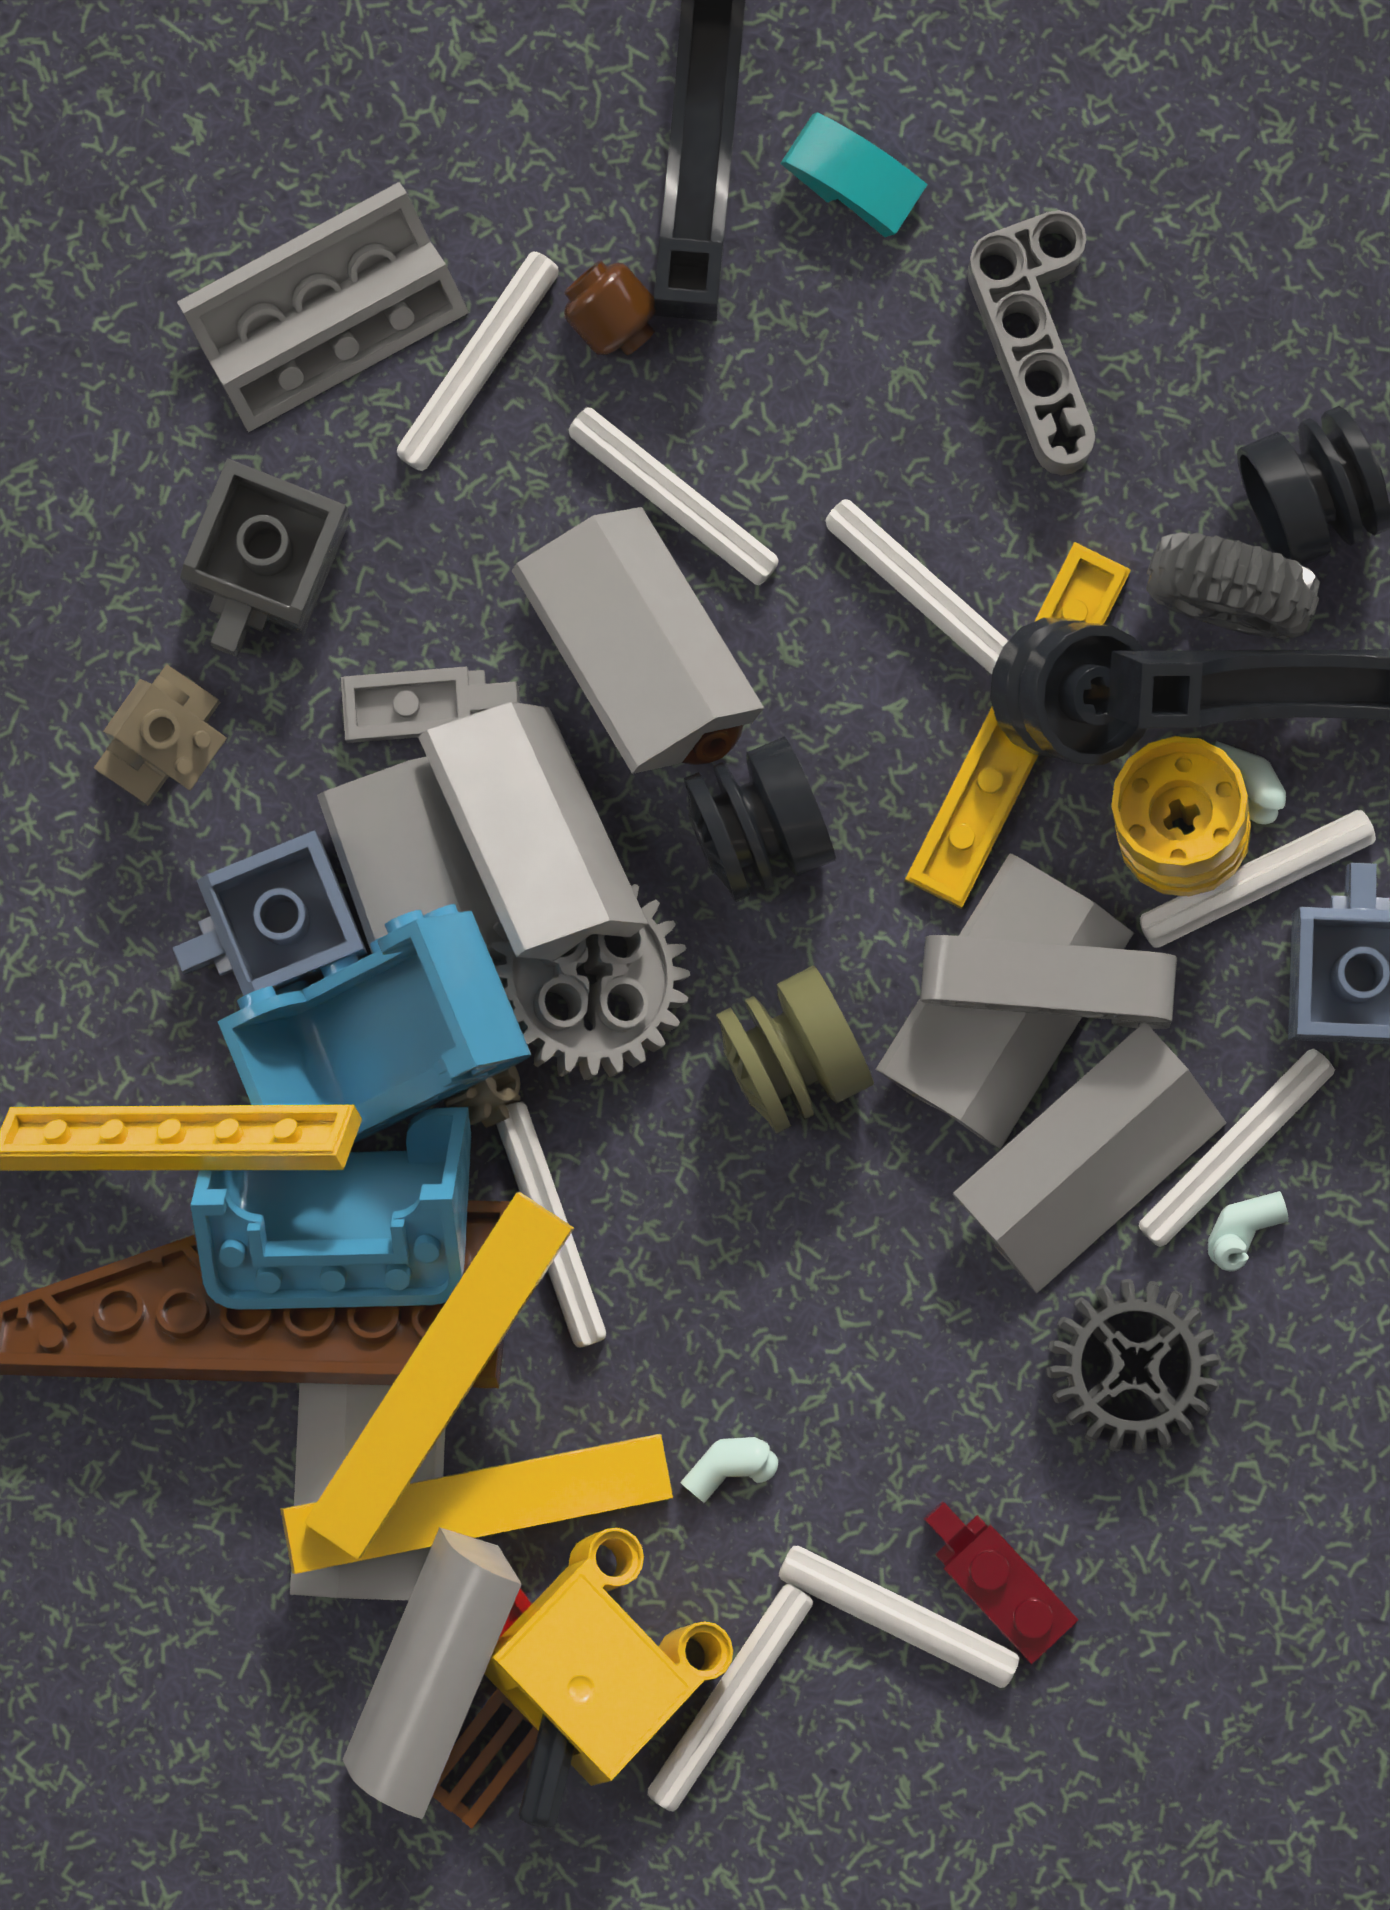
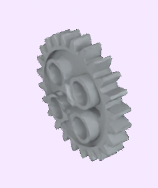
M633 884L631 887L637 898L639 886ZM657 900L649 902L641 908L648 925L631 937H623L628 948L626 958L616 957L610 953L605 945V935L600 934L589 935L567 951L564 957H559L556 960L516 957L500 920L494 924L493 929L505 942H492L487 946L491 958L499 961V965L495 966L527 1045L532 1043L537 1047L533 1065L539 1067L552 1056L557 1057V1074L563 1077L570 1073L576 1062H578L583 1079L590 1080L597 1075L601 1062L605 1072L609 1077H612L623 1071V1058L634 1068L646 1061L643 1047L655 1052L666 1044L657 1029L670 1032L678 1027L680 1021L667 1009L679 1008L687 1003L688 997L682 992L673 989V984L688 978L690 971L673 966L672 959L684 952L686 947L683 944L667 945L664 937L672 931L676 924L673 920L660 924L655 923L652 917L660 904ZM583 963L585 973L596 976L597 982L589 986L587 977L577 975L576 968ZM547 992L557 993L567 1003L569 1012L566 1021L555 1019L547 1011L544 1002ZM609 993L619 994L626 1000L630 1009L628 1021L618 1020L610 1013L607 1006ZM586 1012L588 1013L589 1021L593 1025L592 1031H588L584 1027L583 1017Z

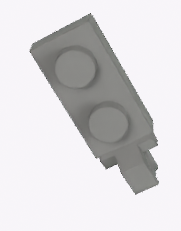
M467 666L341 677L344 730L347 743L416 738L428 729L508 702L520 703L519 686L516 681L486 684L484 670L469 671Z

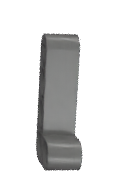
M1060 210L1046 212L989 233L979 239L972 249L967 276L971 291L1037 460L1050 473L1067 475L1081 469L1088 460L1093 449L1095 432L1040 289L1043 285L1073 273L1080 263L1085 248L1086 233L1082 223L1071 213ZM1047 234H1061L1070 242L1072 252L1063 258L1049 257L1042 251L1039 240ZM990 255L1003 256L1009 260L1014 272L1006 279H990L981 270L980 262ZM1012 313L1026 314L1035 323L1036 332L1028 338L1012 337L1004 329L1002 320ZM1034 371L1048 372L1058 382L1059 390L1048 397L1036 396L1027 388L1025 377ZM1064 405H1067L1068 408L1062 409L1059 418L1062 431L1066 437H1078L1072 452L1073 454L1068 455L1063 446L1052 448L1050 445L1056 434V425L1052 414L1060 410ZM1046 416V417H1045L1044 419H1042V420H1039V419H1038V417Z
M929 935L925 937L920 1001L952 1007L1111 1019L1113 1025L1138 1028L1146 1022L1151 1029H1167L1171 1025L1173 1017L1177 957L1171 954L1150 951L965 936Z

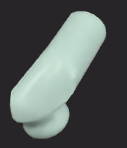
M1216 741L1214 746L1224 750L1241 770L1249 798L1250 820L1265 825L1273 823L1277 819L1278 810L1283 809L1285 806L1286 791L1270 762L1261 756Z
M1278 1191L1230 1204L1221 1211L1208 1238V1254L1217 1266L1226 1271L1241 1269L1249 1258L1246 1253L1256 1230L1288 1222V1213L1281 1192Z
M756 1437L720 1439L708 1449L680 1483L705 1503L726 1477L749 1476L756 1483L766 1482L771 1479L777 1471L778 1458L775 1453L770 1451L768 1443Z

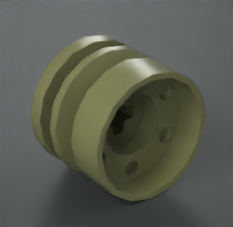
M814 965L776 984L777 996L783 1011L782 1014L771 1018L763 1005L754 996L745 1000V1005L755 1026L746 1032L731 1007L716 1014L721 1028L723 1052L748 1103L768 1121L775 1134L791 1126L780 1100L788 1096L791 1097L804 1120L814 1115L807 1086L817 1081L836 1104L874 1085L871 1072L855 1037L830 989Z

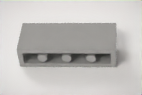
M439 1527L342 1759L353 1781L366 1793L398 1811L423 1819L521 1587L520 1580L498 1545Z

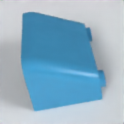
M468 1107L433 1108L420 1112L413 1117L408 1125L407 1151L350 1152L344 1170H199L191 1201V1212L203 1285L207 1294L216 1303L232 1309L419 1306L446 1303L464 1273L471 1147Z

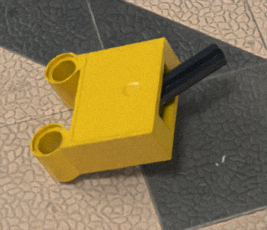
M605 1529L576 1543L570 1553L569 1566L498 1639L484 1672L490 1681L538 1730L519 1810L520 1820L529 1825L553 1828L557 1823L570 1765L591 1786L612 1781L703 1682L721 1676L732 1662L733 1647L731 1639L726 1631L717 1624L704 1621L673 1630L663 1638L658 1647L607 1593V1591L627 1585L636 1579L643 1567L644 1554L642 1546L636 1536L624 1529ZM600 1545L609 1548L616 1558V1571L612 1577L604 1574L597 1565L596 1552ZM689 1638L699 1642L704 1650L705 1660L701 1670L695 1669L686 1659L685 1648Z

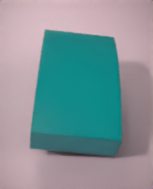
M818 112L812 114L780 163L826 202L839 199L884 237L897 233L928 185L912 171L868 140Z

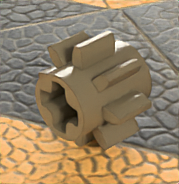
M512 1066L443 1101L447 1108L468 1107L470 1125L482 1121L486 1128L510 1118L506 1105L520 1101V1096L518 1095L520 1090L518 1071L515 1066Z

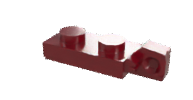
M942 1501L924 1518L946 1543L935 1554L945 1565L943 1569L1031 1664L1078 1621V1618L991 1524L987 1526L978 1515L965 1525L946 1503Z

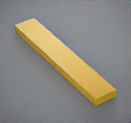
M1074 542L1035 621L1042 618H1068L1085 621L1086 623L1104 624L1131 569ZM991 707L905 878L906 882L962 909L1038 755H1034L1010 741L997 724L993 707Z
M355 1105L10 1107L0 1129V1171L344 1170L362 1118Z
M521 1192L515 1194L309 1513L304 1524L356 1559L364 1555L574 1230V1227Z
M655 1434L409 1483L364 1555L359 1559H356L304 1524V1521L317 1502L281 1508L280 1510L291 1570L293 1574L431 1547L439 1527L476 1538L673 1498L662 1435Z

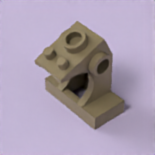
M166 664L152 684L139 679L103 732L111 742L94 769L147 806L168 777L191 791L216 753L228 739L207 724V721L221 702Z

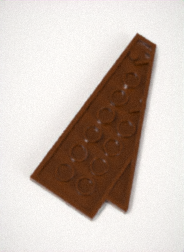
M468 1200L464 1273L511 1201ZM194 1234L0 1302V1375L392 1386L445 1303L419 1306L284 1309L226 1308L216 1303L205 1290L196 1236ZM504 1338L471 1388H499Z

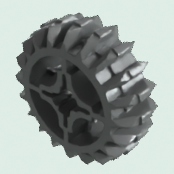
M1180 532L1162 537L1157 550L1154 551L1147 571L1149 578L1146 591L1158 604L1166 606L1169 611L1179 612L1191 619L1242 632L1247 635H1259L1267 639L1276 637L1284 640L1303 635L1307 631L1309 621L1315 615L1319 601L1317 593L1320 581L1309 568L1301 566L1298 561L1284 558L1280 553L1264 550L1261 546H1251L1239 540L1223 539L1217 535L1211 537L1197 532L1191 535Z
M1124 1279L1120 1282L1119 1288L1121 1300L1114 1301L1110 1289L1107 1285L1103 1284L1095 1288L1100 1308L1094 1310L1091 1304L1083 1297L1074 1301L1073 1305L1076 1311L1084 1318L1080 1325L1067 1317H1061L1058 1320L1057 1326L1062 1331L1072 1335L1069 1344L1061 1341L1049 1342L1048 1351L1054 1354L1066 1355L1065 1366L1055 1365L1047 1367L1046 1376L1054 1379L1066 1376L1068 1387L1055 1391L1051 1397L1054 1403L1065 1402L1072 1397L1076 1401L1078 1406L1069 1411L1064 1418L1068 1425L1080 1422L1086 1415L1093 1420L1084 1434V1438L1087 1441L1094 1442L1105 1427L1111 1430L1108 1438V1449L1110 1451H1120L1124 1435L1128 1433L1132 1434L1134 1452L1140 1454L1145 1453L1147 1450L1146 1433L1153 1431L1155 1440L1161 1448H1167L1172 1445L1171 1436L1166 1427L1170 1423H1173L1183 1435H1189L1193 1432L1194 1428L1191 1422L1183 1413L1189 1408L1194 1413L1202 1416L1208 1414L1210 1407L1206 1402L1196 1398L1195 1395L1198 1388L1207 1392L1218 1391L1219 1382L1211 1378H1202L1201 1369L1202 1367L1220 1365L1221 1357L1217 1354L1200 1355L1198 1345L1209 1343L1216 1336L1212 1329L1203 1330L1193 1335L1189 1326L1197 1322L1202 1316V1311L1198 1307L1188 1310L1182 1317L1175 1313V1310L1182 1301V1293L1177 1290L1172 1291L1167 1296L1164 1304L1161 1305L1156 1303L1159 1283L1149 1281L1144 1287L1142 1299H1135L1133 1281L1131 1279ZM1137 1312L1150 1315L1163 1322L1166 1326L1142 1343H1135L1125 1338L1120 1331H1116L1107 1319L1119 1313ZM1091 1333H1093L1108 1356L1109 1366L1103 1378L1088 1392L1082 1377L1081 1360L1085 1344ZM1112 1340L1121 1350L1130 1348L1132 1355H1137L1139 1349L1142 1352H1147L1158 1344V1348L1147 1357L1148 1361L1142 1367L1147 1375L1146 1380L1154 1388L1155 1392L1146 1382L1137 1385L1135 1377L1130 1378L1128 1383L1118 1381L1109 1389V1384L1120 1376L1118 1372L1125 1365L1120 1357L1121 1352L1112 1343ZM1179 1341L1185 1358V1376L1180 1392L1174 1399L1160 1378L1159 1365L1164 1355ZM1132 1389L1143 1395L1160 1413L1148 1419L1129 1421L1112 1416L1100 1407L1122 1391Z

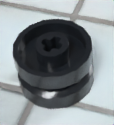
M1042 618L1023 626L1003 646L992 670L990 700L997 724L1014 745L1034 755L1090 765H1104L1122 757L1144 736L1147 728H1137L1108 715L1112 651L1145 650L1135 637L1110 625L1086 623L1085 621L1068 618Z

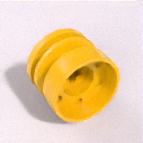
M1173 736L1148 743L1128 758L1114 782L1111 808L1124 863L1141 883L1162 894L1190 897L1214 890L1232 877L1248 853L1251 824L1248 794L1241 770L1225 751L1199 738ZM1182 818L1187 825H1193L1194 831L1184 835L1178 827L1173 828L1172 822L1175 819Z

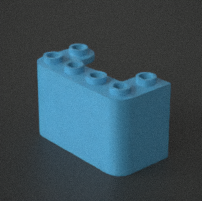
M450 904L425 915L422 914L421 910L405 913L385 923L388 934L370 943L373 954L361 960H358L357 955H351L321 968L324 979L310 985L308 980H302L283 987L276 992L273 986H268L239 998L237 1003L240 1010L219 1020L218 1024L251 1105H355L362 1118L354 1143L528 1059L531 1056L530 1050L472 911L458 912L456 905Z

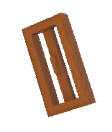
M498 1688L454 1744L432 1796L448 1811L461 1818L470 1828L474 1827L535 1747L538 1730L533 1726L471 1809L461 1802L462 1798L519 1723L524 1719L533 1726ZM504 1703L513 1711L453 1790L448 1792L440 1784L501 1704Z

